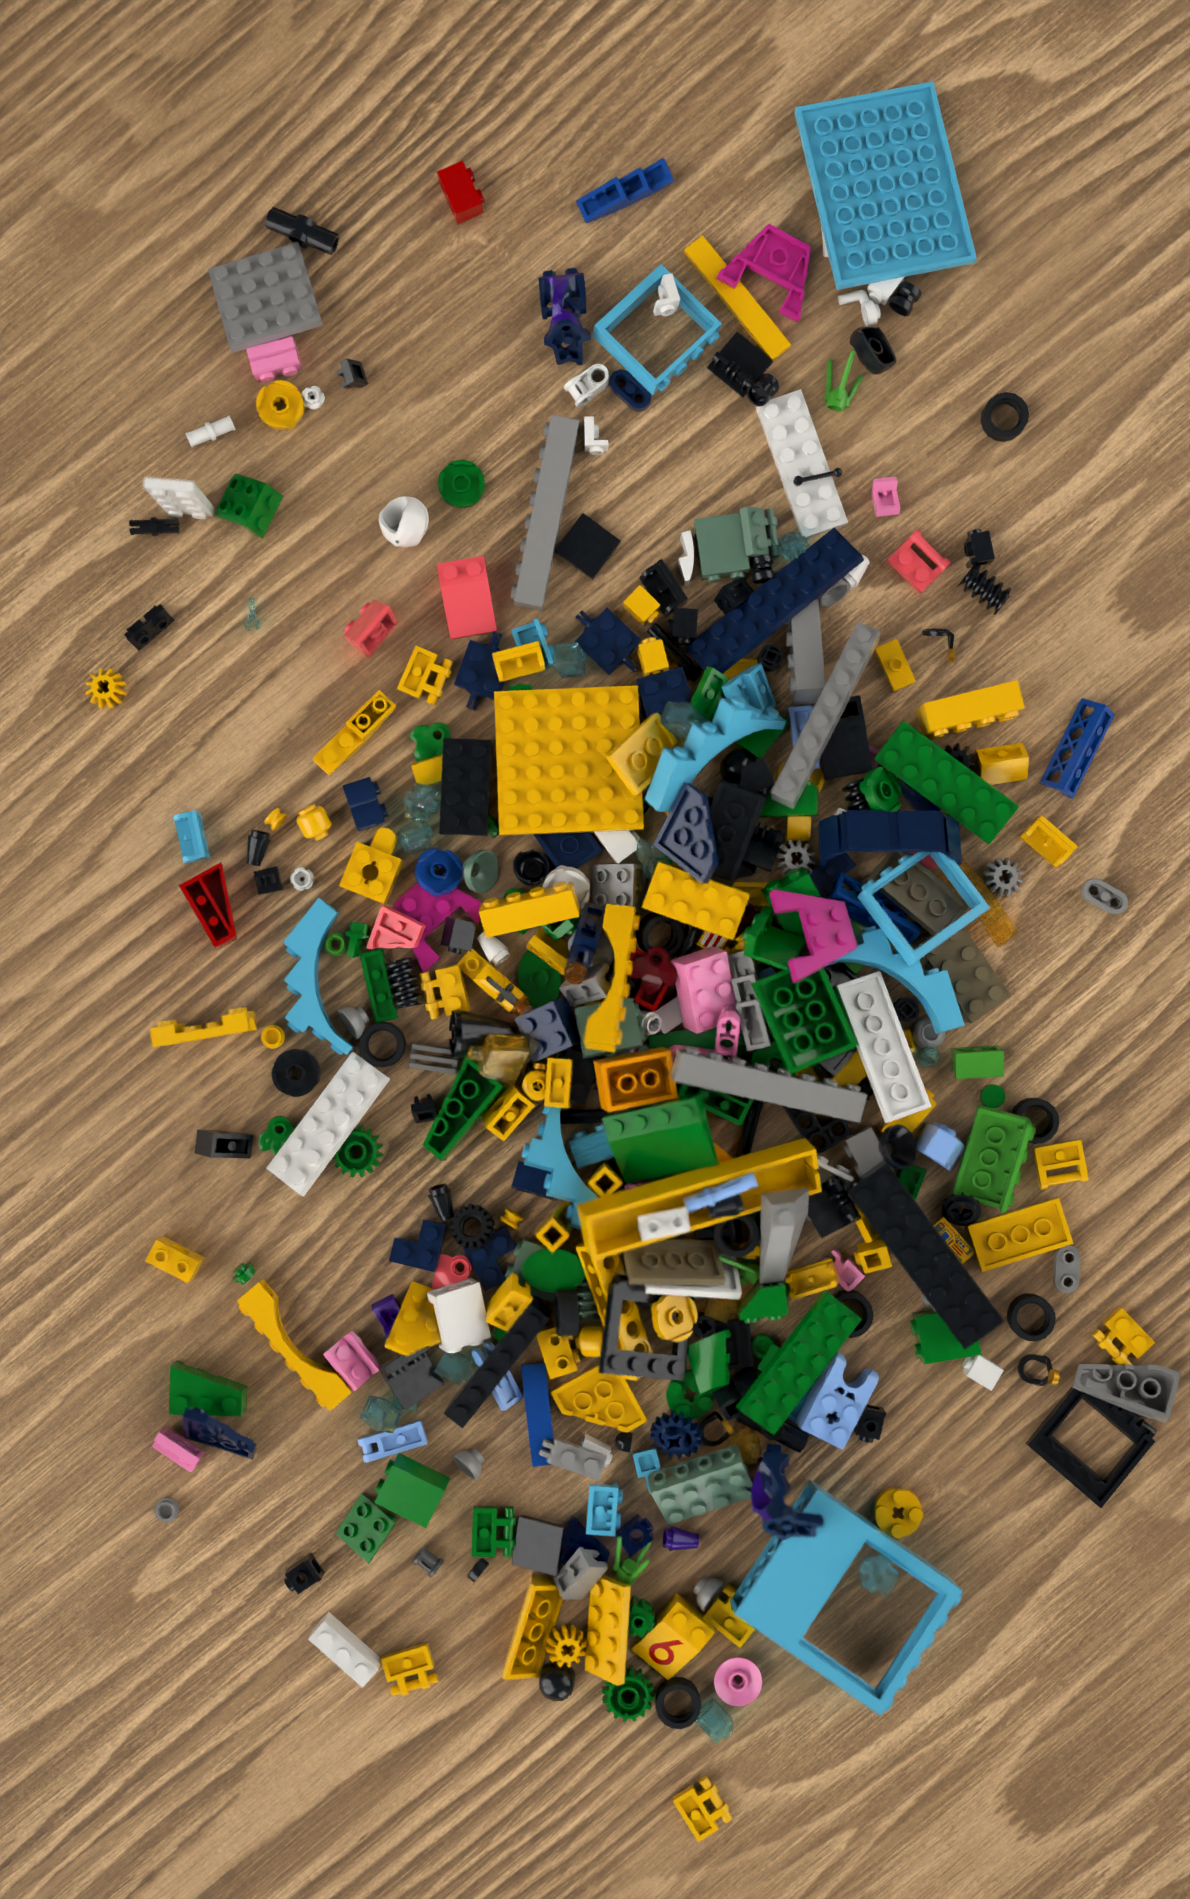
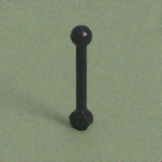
M835 468L831 472L803 478L796 476L793 483L795 486H801L803 482L830 476L840 477L842 470Z

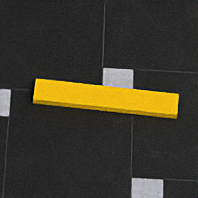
M703 235L684 249V254L772 361L791 347L790 342L740 281L734 289L716 279L718 273L727 265Z

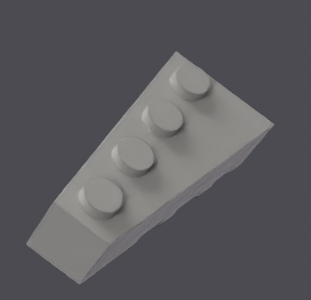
M814 600L785 623L789 627V632H786V646L790 648L787 662L788 669H791L789 688L792 691V707L808 706L817 703L825 687L819 600Z

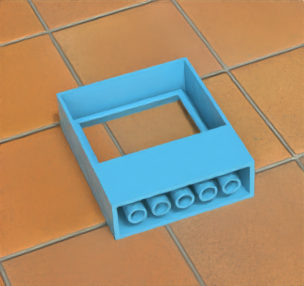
M809 1480L792 1507L796 1512L820 1514L824 1519V1525L816 1528L815 1537H790L786 1540H780L779 1537L773 1535L736 1590L730 1603L735 1615L881 1716L884 1711H888L891 1708L894 1695L905 1686L911 1669H915L919 1665L924 1649L932 1645L937 1629L945 1625L948 1619L947 1614L952 1606L955 1607L960 1602L962 1589L947 1574L891 1535L883 1532L878 1526L812 1480ZM864 1543H867L937 1592L876 1688L802 1638Z

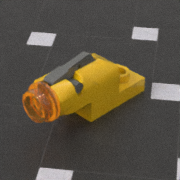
M473 948L458 962L462 972L511 1014L515 1013L519 1016L530 1004L526 994Z

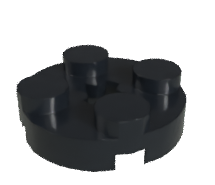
M291 1049L278 1056L272 1067L271 1076L275 1087L286 1095L299 1097L310 1093L320 1081L321 1072L317 1059L310 1052L301 1049ZM293 1066L302 1070L298 1080L295 1076H290Z

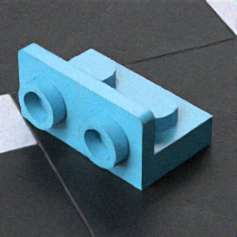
M613 1482V1485L589 1483L586 1534L615 1536V1528L620 1529L621 1514L617 1513V1504L622 1505L623 1490L618 1489V1482Z

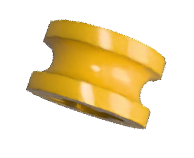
M278 807L264 821L266 825H271L272 831L279 828L287 818L285 813H280L281 809Z
M505 1208V1215H501L500 1220L518 1229V1223L523 1221L524 1218L513 1210Z

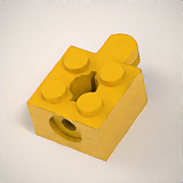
M379 828L375 832L370 846L356 842L339 886L387 905L404 863L402 859L392 856L397 843L396 834L389 828Z

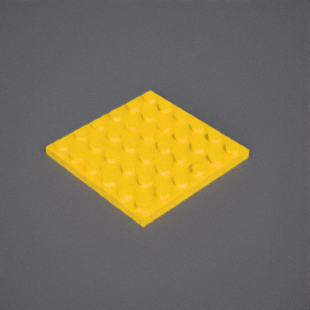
M638 685L494 691L500 836L644 830L642 791L638 795L633 796L606 759V756L640 726Z

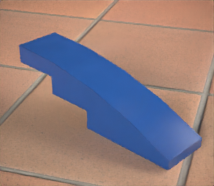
M662 158L643 170L639 167L621 179L615 177L576 200V203L585 222L589 223L626 208L671 185L675 180L666 160Z
M545 1363L522 1365L532 1466L552 1465L546 1462V1457L539 1455L540 1449L550 1451V1448L542 1445L543 1440L552 1442L554 1440Z

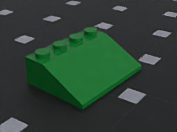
M823 967L796 983H793L790 970H783L751 984L789 1074L830 1059L858 1046Z
M701 1093L611 1112L602 1118L608 1143L626 1184L719 1164Z

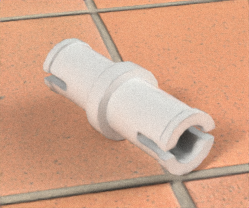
M228 415L213 423L206 422L204 423L205 426L185 434L191 447H194L210 439L212 441L217 440L216 437L236 429Z

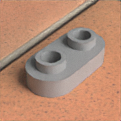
M1100 879L1087 880L1081 887V895L1084 900L1109 914H1120L1128 906L1127 896L1123 892ZM1090 887L1096 889L1095 895L1089 893ZM1112 898H1114L1117 901V905L1115 907H1112L1110 905V900Z
M1068 1245L1055 1250L1053 1283L1059 1291L1072 1293L1079 1285L1080 1253L1075 1247ZM1071 1253L1072 1259L1065 1261V1255ZM1070 1277V1284L1064 1285V1279Z

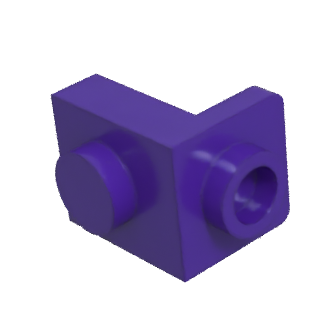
M393 1294L371 1305L373 1312L384 1328V1334L387 1338L401 1308Z

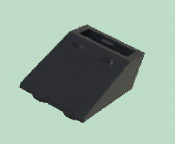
M860 695L850 698L821 755L825 780L867 773L872 770Z

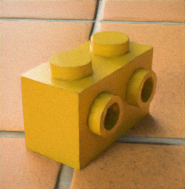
M555 1323L544 1326L536 1337L549 1378L554 1379L578 1371L577 1363H580L581 1360L577 1348L572 1349L570 1340H573V1336L559 1337L556 1332Z

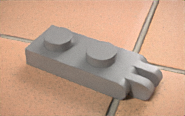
M554 1438L553 1442L543 1440L542 1445L550 1448V1451L540 1449L539 1455L546 1457L547 1463L598 1481L600 1480L607 1455L558 1438Z

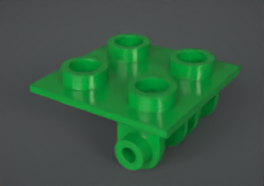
M361 1493L335 1534L370 1564L396 1524V1516L390 1512L385 1514L369 1498Z

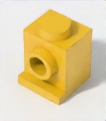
M881 1237L869 1243L857 1244L858 1251L854 1252L857 1266L862 1265L864 1274L892 1267L888 1246Z

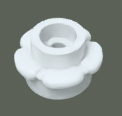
M307 387L302 392L305 407L318 409L322 406L325 396L324 393H321L319 387Z
M299 867L291 874L290 881L296 890L303 891L312 887L314 875L310 870Z

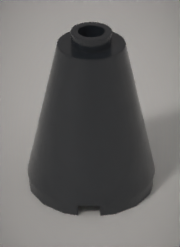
M462 1010L451 1012L449 1031H451L452 1039H449V1047L452 1057L459 1058L472 1055V1053H468L470 1045L479 1046L477 1053H480L485 1046L486 1038L494 1040L502 1047L507 1045L510 1036L516 1037L515 1027H512L508 1021Z

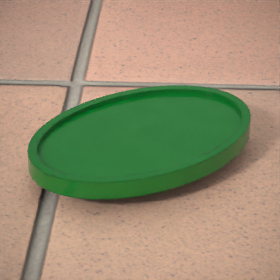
M530 950L523 955L518 968V983L520 990L525 994L523 997L526 1002L537 1009L555 1001L559 996V987L561 986V974Z
M559 1248L553 1253L549 1249L536 1251L526 1258L522 1266V1274L527 1283L545 1292L555 1293L558 1289H573L585 1278L580 1258L570 1251Z

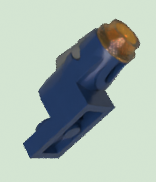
M585 902L564 967V977L571 984H581L588 976L603 928L604 907Z

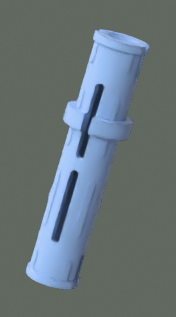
M750 1172L710 1189L706 1187L704 1191L684 1198V1202L688 1212L692 1213L708 1205L710 1207L715 1206L716 1202L758 1187V1183L754 1173Z

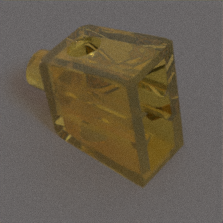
M489 1034L486 1036L482 1047L469 1046L467 1057L468 1060L477 1061L480 1075L514 1085L529 1054L526 1036Z

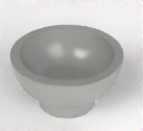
M840 579L818 597L819 604L822 607H829L839 602L848 593L849 584L844 579Z
M360 1006L355 1009L352 1007L339 1009V1017L348 1032L355 1039L360 1038L365 1030V1024L369 1022V1018Z
M929 1016L918 1018L911 1028L915 1045L924 1050H933L939 1047L945 1039L946 1031L935 1034Z
M473 1447L468 1451L460 1450L454 1453L452 1458L457 1466L468 1477L477 1481L482 1472L481 1464L485 1461L482 1455Z
M705 1576L698 1582L693 1593L697 1595V1604L702 1611H705L713 1602L725 1582L717 1578L707 1579Z

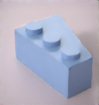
M926 1122L915 1139L916 1150L950 1172L962 1156L965 1146L954 1137L956 1132L937 1122H934L933 1125Z

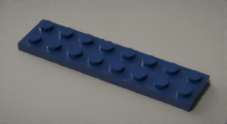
M832 528L776 573L775 578H770L750 594L746 602L731 612L729 611L700 634L696 640H693L691 645L684 647L685 650L704 672L706 667H713L723 674L864 561L863 556L835 528Z

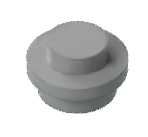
M171 1497L160 1499L155 1506V1515L160 1521H173L179 1514V1505Z

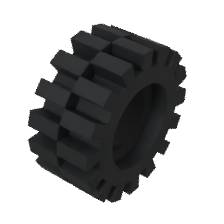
M468 1204V1207H460L461 1211L456 1210L454 1212L456 1214L455 1218L451 1217L450 1220L452 1222V1225H449V1229L452 1231L451 1236L460 1246L469 1250H473V1248L480 1250L482 1245L486 1247L488 1245L487 1241H492V1233L495 1234L496 1231L493 1217L485 1208L477 1204L476 1206ZM470 1219H478L481 1222V1230L474 1236L466 1235L464 1231V1226Z

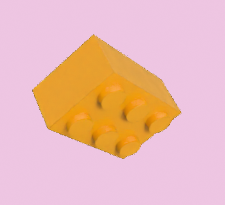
M659 1047L594 1060L600 1105L607 1112L678 1098L676 1082L670 1077L673 1067L671 1050Z

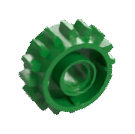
M360 1125L358 1130L354 1128L332 1159L337 1160L335 1168L342 1167V1174L348 1171L352 1178L355 1177L356 1173H359L360 1177H364L365 1170L371 1174L374 1171L372 1165H380L377 1158L383 1157V1153L379 1152V1148L383 1147V1144L377 1143V1139L380 1136H373L371 1128L367 1131H364L363 1125ZM353 1145H359L363 1149L361 1157L352 1155L351 1148Z
M630 1665L629 1668H625L624 1684L616 1686L605 1680L607 1686H602V1693L605 1694L602 1697L603 1704H608L606 1706L607 1712L612 1711L614 1718L621 1717L623 1722H626L627 1719L636 1721L638 1716L644 1717L645 1710H651V1703L649 1701H654V1693H652L654 1686L653 1683H649L650 1676H643L641 1668L635 1670L633 1665ZM625 1690L634 1692L631 1697L622 1695Z

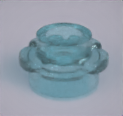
M934 1047L921 1048L917 1053L919 1064L926 1068L935 1067L941 1058L939 1051Z

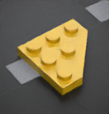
M414 1281L411 1282L385 1343V1348L409 1356L420 1349L442 1342L434 1304L429 1302L427 1292L434 1289Z
M599 1364L550 1390L560 1412L564 1415H572L585 1419V1421L613 1427L626 1433L648 1421L627 1380L622 1379L621 1375L598 1373Z

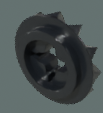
M963 1192L960 1195L952 1193L949 1199L945 1198L942 1214L951 1224L966 1226L978 1220L981 1214L979 1200H975L973 1195L966 1196ZM961 1204L964 1205L962 1214H960L958 1209Z

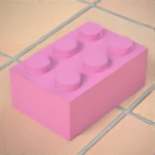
M712 946L671 960V964L675 967L677 973L675 985L684 1028L698 1034L717 1027L719 1016L722 1012L731 1010L737 1013L727 951Z

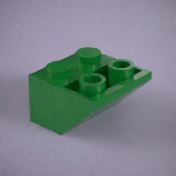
M757 1280L736 1306L739 1319L744 1320L745 1323L758 1322L759 1318L768 1317V1320L783 1319V1315H788L786 1289L783 1281L761 1284L760 1280Z

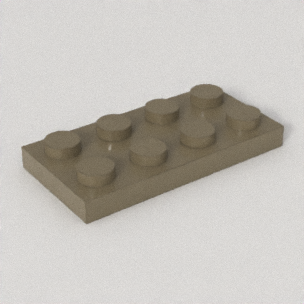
M889 852L866 881L871 879L874 882L882 878L879 875L890 866L895 869L900 865L898 861L908 853ZM919 862L879 890L933 936L959 919L969 907L958 894Z
M964 927L924 956L933 969L938 968L939 972L948 971L958 1006L970 1023L975 1022L1011 997ZM931 934L918 943L917 947L919 948L934 936Z
M663 1239L623 1251L629 1284L723 1285L725 1282L722 1262L719 1260V1250L714 1240Z

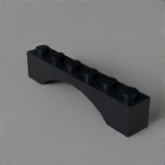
M533 1296L531 1303L508 1329L481 1366L450 1401L444 1415L461 1428H464L548 1322L553 1310Z

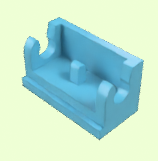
M193 810L174 815L173 818L178 833L183 864L210 859L201 813Z

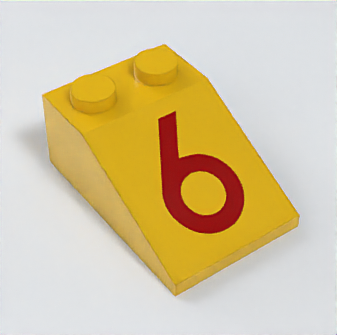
M677 1592L655 1618L656 1623L651 1632L648 1633L646 1631L643 1638L640 1637L631 1647L634 1653L667 1680L696 1656L715 1633L714 1626L703 1618L702 1613Z

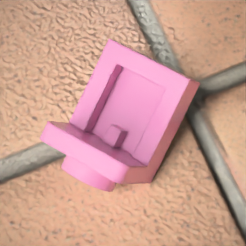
M883 477L873 480L871 496L876 517L900 514L897 477Z

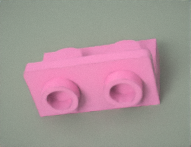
M353 1331L343 1336L323 1354L352 1392L357 1390L382 1368L377 1358L368 1351L362 1339Z
M165 1426L157 1434L152 1445L154 1449L189 1472L194 1470L205 1453L204 1450L168 1426Z

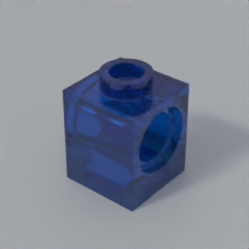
M637 1514L621 1526L620 1529L616 1530V1539L618 1536L622 1537V1547L632 1557L654 1540L652 1532L654 1528L646 1517L642 1519ZM635 1529L643 1532L639 1538H633L630 1533Z

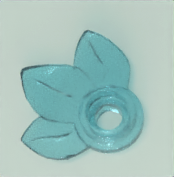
M639 839L636 851L637 859L643 864L645 876L652 879L654 874L653 866L658 863V860L672 864L673 860L653 844L644 839Z

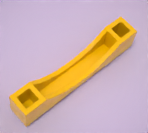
M606 904L603 929L614 951L615 974L606 999L587 1020L584 1038L586 1049L616 1052V1046L621 1045L622 1030H619L620 1021L624 1022L626 1016V1007H623L624 998L628 999L630 985L626 984L627 975H632L633 961H630L631 952L635 953L637 939L633 938L634 930H639L640 916L636 914L635 907Z
M264 1279L260 1280L237 1300L239 1303L238 1308L246 1317L250 1316L255 1322V1329L261 1335L265 1334L270 1340L269 1345L276 1353L280 1352L286 1359L285 1364L287 1367L299 1374L302 1385L307 1390L311 1389L316 1394V1401L322 1408L327 1407L331 1411L352 1393V1390L334 1368L313 1361L293 1344L281 1322L278 1296Z

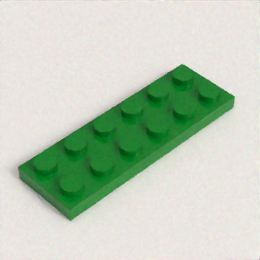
M905 720L899 724L874 757L875 761L988 845L1019 808L1018 804Z
M824 1290L736 1407L764 1429L775 1435L862 1319Z

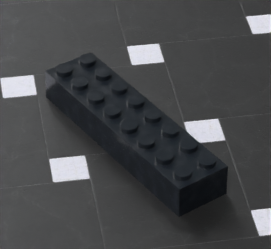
M885 1160L845 1187L847 1193L964 1350L1005 1322Z

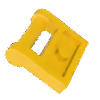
M1081 1139L1032 1147L1040 1190L1048 1189L1052 1185L1080 1181L1081 1183L1089 1180ZM1077 1165V1171L1047 1177L1046 1170Z

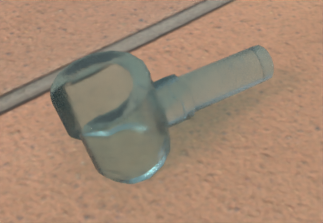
M248 598L249 618L245 620L244 626L246 630H249V622L254 620L256 622V630H258L261 624L256 619L254 598Z

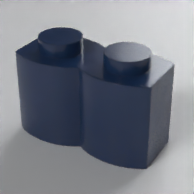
M367 777L343 785L346 799L359 832L386 823L385 818L389 817L385 804L379 803L377 795L381 794L377 780L372 782L371 777Z

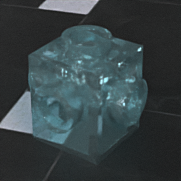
M415 782L412 791L408 790L405 795L404 804H406L404 818L428 824L432 812L437 813L440 800L436 799L438 789Z
M870 1553L868 1558H864L858 1567L861 1585L872 1593L878 1591L886 1597L900 1575L891 1566L892 1562L880 1554L876 1557Z

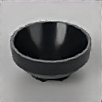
M899 1124L890 1126L883 1131L878 1144V1150L882 1158L894 1169L910 1167L916 1157V1144L911 1132L905 1126ZM887 1142L890 1144L892 1149L891 1155L888 1152Z

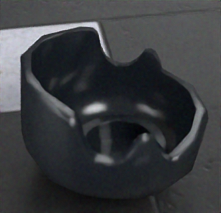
M745 749L732 750L720 763L722 779L729 783L739 784L742 773L741 768L755 762L756 759Z
M534 849L519 852L513 861V872L517 880L522 884L535 886L543 883L546 876L550 873L549 861L544 854Z
M557 1661L548 1662L542 1667L540 1673V1691L545 1698L551 1701H564L568 1699L575 1686V1672L573 1668L567 1667L566 1662L561 1667L557 1665Z

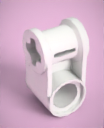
M594 364L564 385L565 391H569L576 401L575 406L577 408L586 405L595 396L608 388L609 372L604 365ZM596 374H602L605 377L601 382L592 380Z

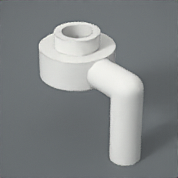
M862 289L838 296L840 305L860 301L865 325L868 327L877 324V319L881 317L879 305L869 300L865 290Z

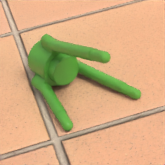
M854 350L850 352L840 386L834 387L833 391H831L832 360H828L824 401L827 402L826 407L831 410L843 412L845 407L849 408L850 401L863 379V375H859L847 395V390L844 388L855 355Z
M722 1255L719 1256V1260L738 1268L740 1284L746 1285L747 1282L756 1283L760 1275V1265L754 1264V1260L737 1257L741 1260L739 1263Z
M618 1536L615 1563L612 1567L616 1571L615 1578L618 1581L631 1586L637 1576L650 1563L649 1559H646L639 1567L638 1565L652 1544L651 1540L647 1541L635 1561L625 1559L620 1562L622 1537Z

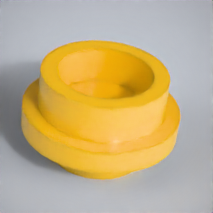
M269 1025L263 1029L261 1041L268 1048H278L285 1041V1032L280 1026Z

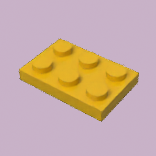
M657 712L650 715L606 756V759L634 796L638 795L651 783L663 749H674L675 747L682 746Z

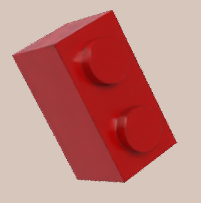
M463 160L437 171L439 184L457 224L483 214L482 204L485 203L483 194L480 189H475L473 182H476L474 174L470 167L466 169Z

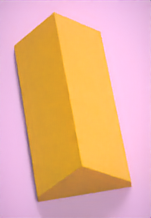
M533 1573L531 1575L504 1662L502 1673L504 1680L539 1678L547 1653L546 1645L549 1644L547 1636L553 1634L552 1630L553 1627L555 1628L563 1602L552 1579Z

